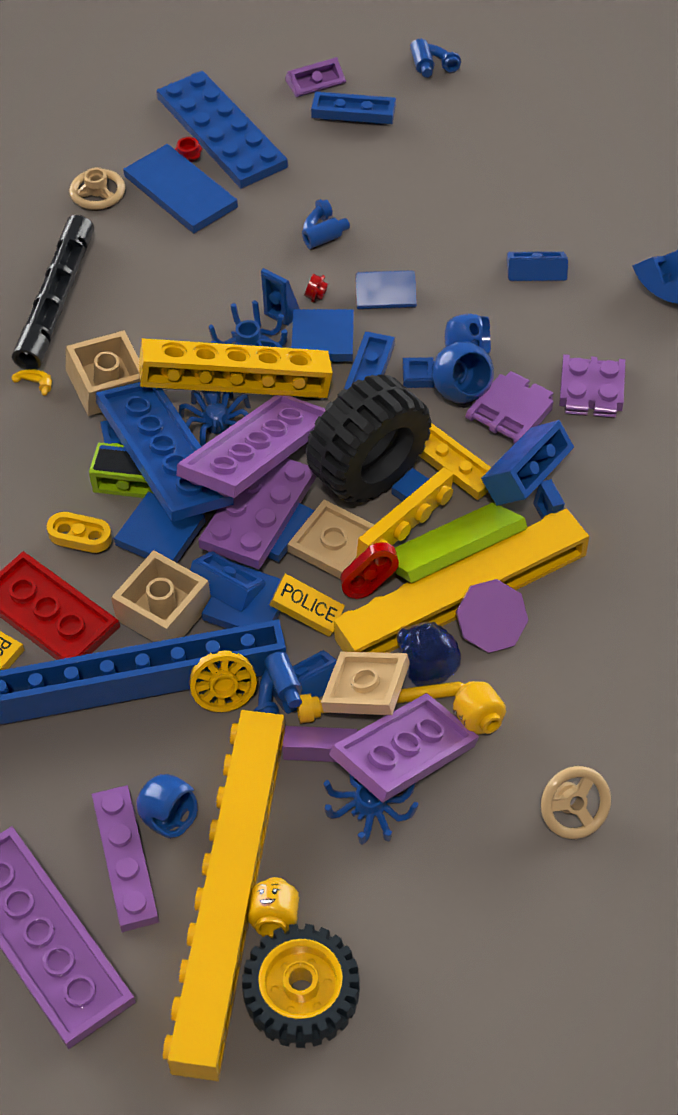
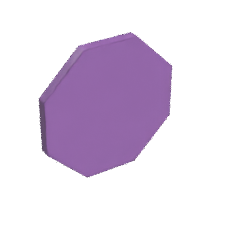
M498 579L469 586L456 610L463 639L487 653L515 646L529 621L522 594Z

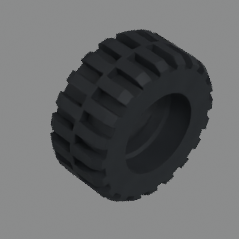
M389 375L366 376L364 380L353 382L347 390L343 389L337 394L338 397L333 402L330 401L325 407V412L322 416H318L314 423V430L310 431L308 437L309 444L306 445L308 466L323 483L344 501L366 502L367 499L377 498L381 492L390 490L392 485L399 481L409 468L415 465L417 462L416 458L425 449V441L429 440V428L431 427L429 409L398 380Z

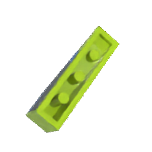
M98 442L89 470L94 493L144 498L148 492L153 493L123 445Z

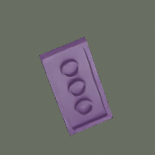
M286 458L234 498V505L219 508L198 539L199 548L209 552L213 551L223 557L260 569L317 476L308 465Z
M426 693L395 710L393 715H386L333 745L329 756L383 803L475 747L479 736L473 731L467 730L458 718Z

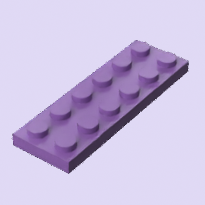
M275 395L177 464L176 476L189 480L194 485L215 490L222 496L235 498L306 444L310 431H313L315 428V421L318 416H322L325 408L291 396Z
M13 826L0 833V949L66 1047L70 1049L136 1002L130 990Z

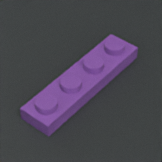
M128 785L93 793L94 807L121 931L125 932L159 923Z

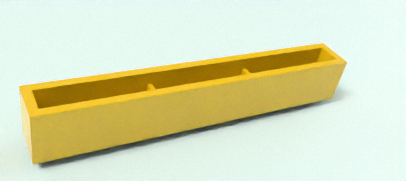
M567 508L557 513H550L541 521L528 526L526 530L414 583L407 582L385 596L375 597L368 604L354 611L344 612L339 618L334 620L335 641L343 652L390 653L457 620L456 610L469 586L498 579L514 590L520 589L586 556L589 535Z

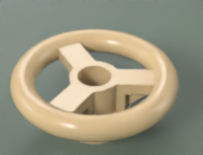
M95 167L79 174L72 181L69 193L73 202L78 206L90 210H101L118 203L123 197L126 187L123 178L116 172ZM107 178L116 183L117 190L115 194L107 189ZM85 181V184L80 189H78L79 186ZM90 195L100 196L105 200L88 201L82 197Z
M583 766L569 767L554 775L547 783L541 798V812L546 825L556 835L567 839H580L594 833L605 822L611 806V793L605 779L597 771ZM582 777L577 785L572 782H565L572 778ZM594 783L599 792L600 804L596 815L592 818L586 808L588 804L586 796ZM576 797L574 804L570 805L571 800ZM563 811L567 814H575L582 826L577 828L565 827L556 820L553 812Z

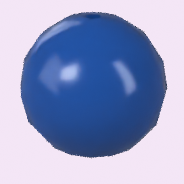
M458 341L444 347L437 354L432 365V380L435 388L444 398L454 403H470L477 400L490 389L494 379V366L490 356L483 348L471 342Z

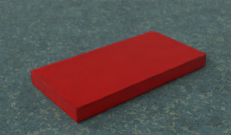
M24 551L0 571V618L56 660L92 654L120 628L118 619Z

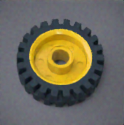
M298 924L289 925V931H286L285 934L282 927L274 930L272 938L268 935L264 936L260 940L259 948L257 946L253 947L250 952V959H246L244 965L242 991L249 1017L253 1019L254 1025L259 1031L263 1030L265 1036L272 1041L275 1038L279 1039L280 1045L289 1047L290 1043H295L296 1048H305V1043L312 1042L314 1047L321 1045L324 1038H327L328 1041L336 1037L339 1029L343 1031L348 1026L349 1018H353L356 1012L360 992V978L352 951L348 945L343 946L342 939L335 934L331 937L329 930L323 927L318 932L315 931L314 925L305 924L304 929H298ZM299 980H305L311 984L305 990H296L291 987L293 983Z

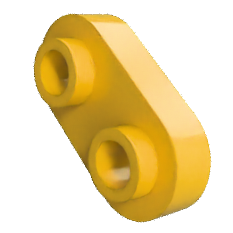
M59 512L51 516L46 525L49 539L59 546L90 553H99L106 550L112 542L110 526L102 519L71 512Z

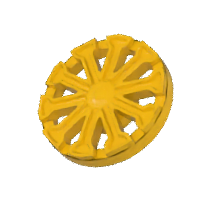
M226 650L218 651L216 654L210 653L201 658L200 662L192 668L189 681L192 697L198 705L209 711L228 712L238 709L246 704L255 692L257 678L254 667L246 657L239 653L235 654L232 651ZM221 661L220 668L216 666L215 662ZM233 661L232 665L228 668V662ZM207 667L211 672L204 671L203 669ZM197 679L205 680L201 682H196ZM250 679V681L244 682L241 680ZM207 690L204 694H199V692ZM241 690L245 691V693L242 695L238 694L236 691ZM214 696L217 697V700L214 701V703L210 702V700ZM231 697L232 702L226 703L225 698Z

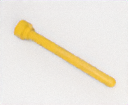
M457 681L401 689L396 704L411 702L426 693L434 699L455 696L458 689L464 684ZM311 694L300 695L302 704L297 707L300 724L314 722V718H320L321 714L326 713L321 705L322 699L319 700L318 696L311 697Z

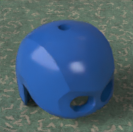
M463 314L451 318L447 321L445 327L446 347L458 341L471 342L483 348L487 354L490 353L489 318L477 314Z
M160 774L155 776L143 786L136 801L138 814L142 821L156 833L169 839L180 836L191 826L197 815V800L192 792L195 789L174 775ZM189 811L186 821H181L185 812ZM174 827H179L176 830L170 831Z

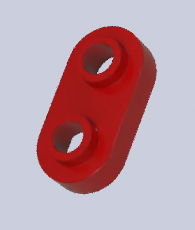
M384 542L369 546L341 573L340 580L344 594L350 598L359 599L370 595L399 566L396 549L391 544Z

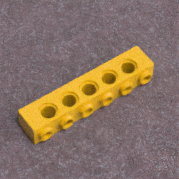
M145 338L141 340L139 357L140 387L328 398L333 372L329 353L325 350Z

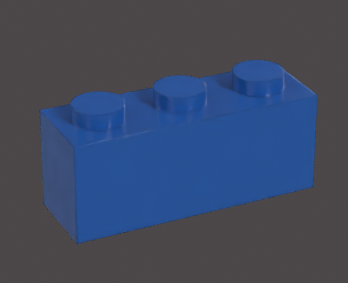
M560 420L531 427L481 479L496 506L524 500L569 454L574 445Z

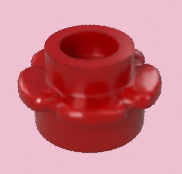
M184 137L177 142L175 150L190 162H194L201 156L202 147L197 139Z
M313 274L305 290L304 296L311 298L313 303L316 298L322 300L329 283L324 282V275L320 277Z

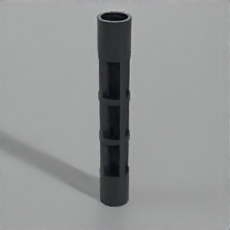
M72 215L67 219L52 262L46 270L45 279L39 294L35 297L28 321L23 327L13 351V362L24 370H38L41 367L52 339V333L63 311V305L70 287L74 283L81 259L85 255L94 232L93 223L82 215Z

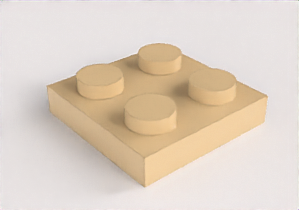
M323 500L287 544L288 552L340 579L343 570L357 558L358 538L374 526V524Z
M340 651L321 700L324 712L393 715L410 665L407 653Z

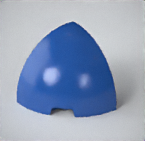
M678 250L664 256H654L632 265L638 279L651 293L665 301L678 304Z

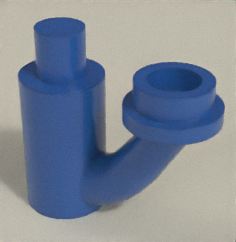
M416 39L410 45L416 69L424 77H430L433 73L434 61L432 56L441 59L442 67L447 72H455L460 68L461 58L458 53L448 52L440 46L428 44L425 39Z
M327 199L316 200V208L304 222L302 237L309 249L342 236V231L350 229V223L347 218L341 220L332 218L328 220L329 216H332L333 211ZM320 218H321V220L324 221V222H321V223L317 224V222H318V220H319Z
M278 651L270 654L264 661L266 669L263 672L259 685L258 707L254 711L278 714L279 708L276 703L272 702L273 687L279 699L286 700L289 708H296L302 704L299 695L302 691V686L287 653Z

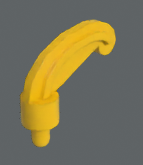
M21 370L12 375L13 382L25 379L39 383V390L43 396H46L51 391V377L44 371Z

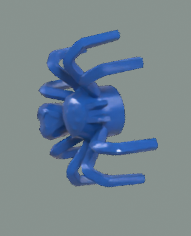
M252 301L254 321L245 320L241 322L236 304L232 303L230 305L233 320L237 325L235 328L236 332H231L232 338L221 341L217 338L214 326H208L212 338L211 343L232 344L236 342L235 345L283 348L282 346L287 343L288 331L286 329L282 330L281 338L278 342L266 336L275 335L281 330L284 315L279 314L276 328L273 330L260 329L261 321L257 301Z
M192 390L191 404H196L198 401L203 412L188 403H183L179 405V414L184 418V411L188 409L199 416H191L187 419L186 425L188 428L192 422L204 423L200 428L199 436L202 447L206 444V430L213 434H220L236 423L235 420L230 419L240 414L244 416L249 414L245 409L233 412L242 400H244L246 408H251L247 394L239 395L230 407L226 408L228 399L234 397L233 392H224L222 403L220 404L221 392L202 391L205 403L201 394L197 390Z
M351 774L350 783L357 788L356 791H337L332 788L329 780L324 782L325 789L330 796L335 798H354V800L337 811H333L332 806L326 804L324 809L328 818H339L354 806L356 808L351 812L352 816L359 814L358 821L366 818L364 831L358 833L361 845L365 844L370 837L374 816L378 818L384 840L390 841L392 831L389 829L383 811L387 812L396 821H404L412 818L418 807V802H414L407 813L400 815L387 805L389 802H404L412 795L416 783L409 786L401 796H393L382 803Z

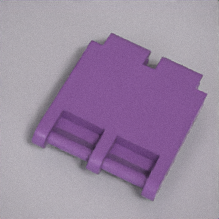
M563 354L559 406H565V413L587 415L589 408L594 409V416L616 418L617 411H622L624 403L625 359H619V362H615L612 360H597V357L592 356L591 359L570 358V355Z
M510 371L506 376L500 374L492 382L490 389L468 409L465 418L470 421L475 419L487 425L489 431L495 434L500 432L513 439L515 444L531 427L538 426L553 408L552 396L554 393L536 383L529 388L528 383L530 380Z

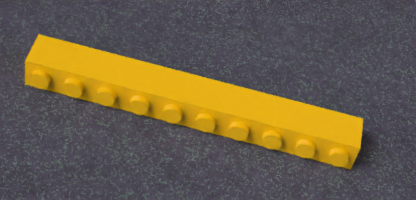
M241 710L239 722L233 723L231 727L230 744L234 746L232 755L226 754L224 760L223 775L227 776L225 787L219 786L216 807L220 809L218 819H212L209 841L213 842L211 853H205L202 864V875L206 876L204 888H197L194 907L195 910L199 911L197 922L190 923L187 934V946L191 947L189 959L182 960L180 966L179 983H183L181 997H174L171 1009V1020L175 1021L173 1035H166L163 1046V1059L167 1060L171 1075L219 1081L249 926L247 915L249 898L252 888L257 884L285 733V721L282 714Z

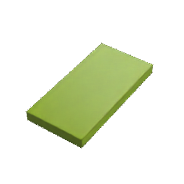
M494 502L487 504L395 547L399 560V566L395 573L414 583L526 530L528 527L525 517L500 505L496 506Z

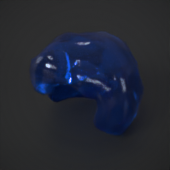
M426 621L409 627H401L396 636L397 645L401 648L402 653H407L410 661L408 678L416 686L443 683L459 669L461 652L458 643L442 626L437 625L435 622Z

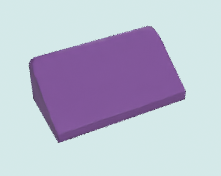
M337 57L287 71L285 76L287 84L296 97L346 83Z
M286 726L282 745L283 760L336 762L329 756L333 745L357 732V729Z

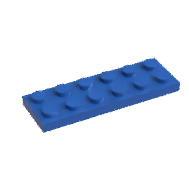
M203 70L156 90L158 100L192 137L198 140L203 149L240 189L288 168V159Z
M140 382L96 392L97 405L172 522L234 505L233 497L222 496L215 490L194 485L189 480L176 476L177 464L201 448V445L162 388L140 387Z

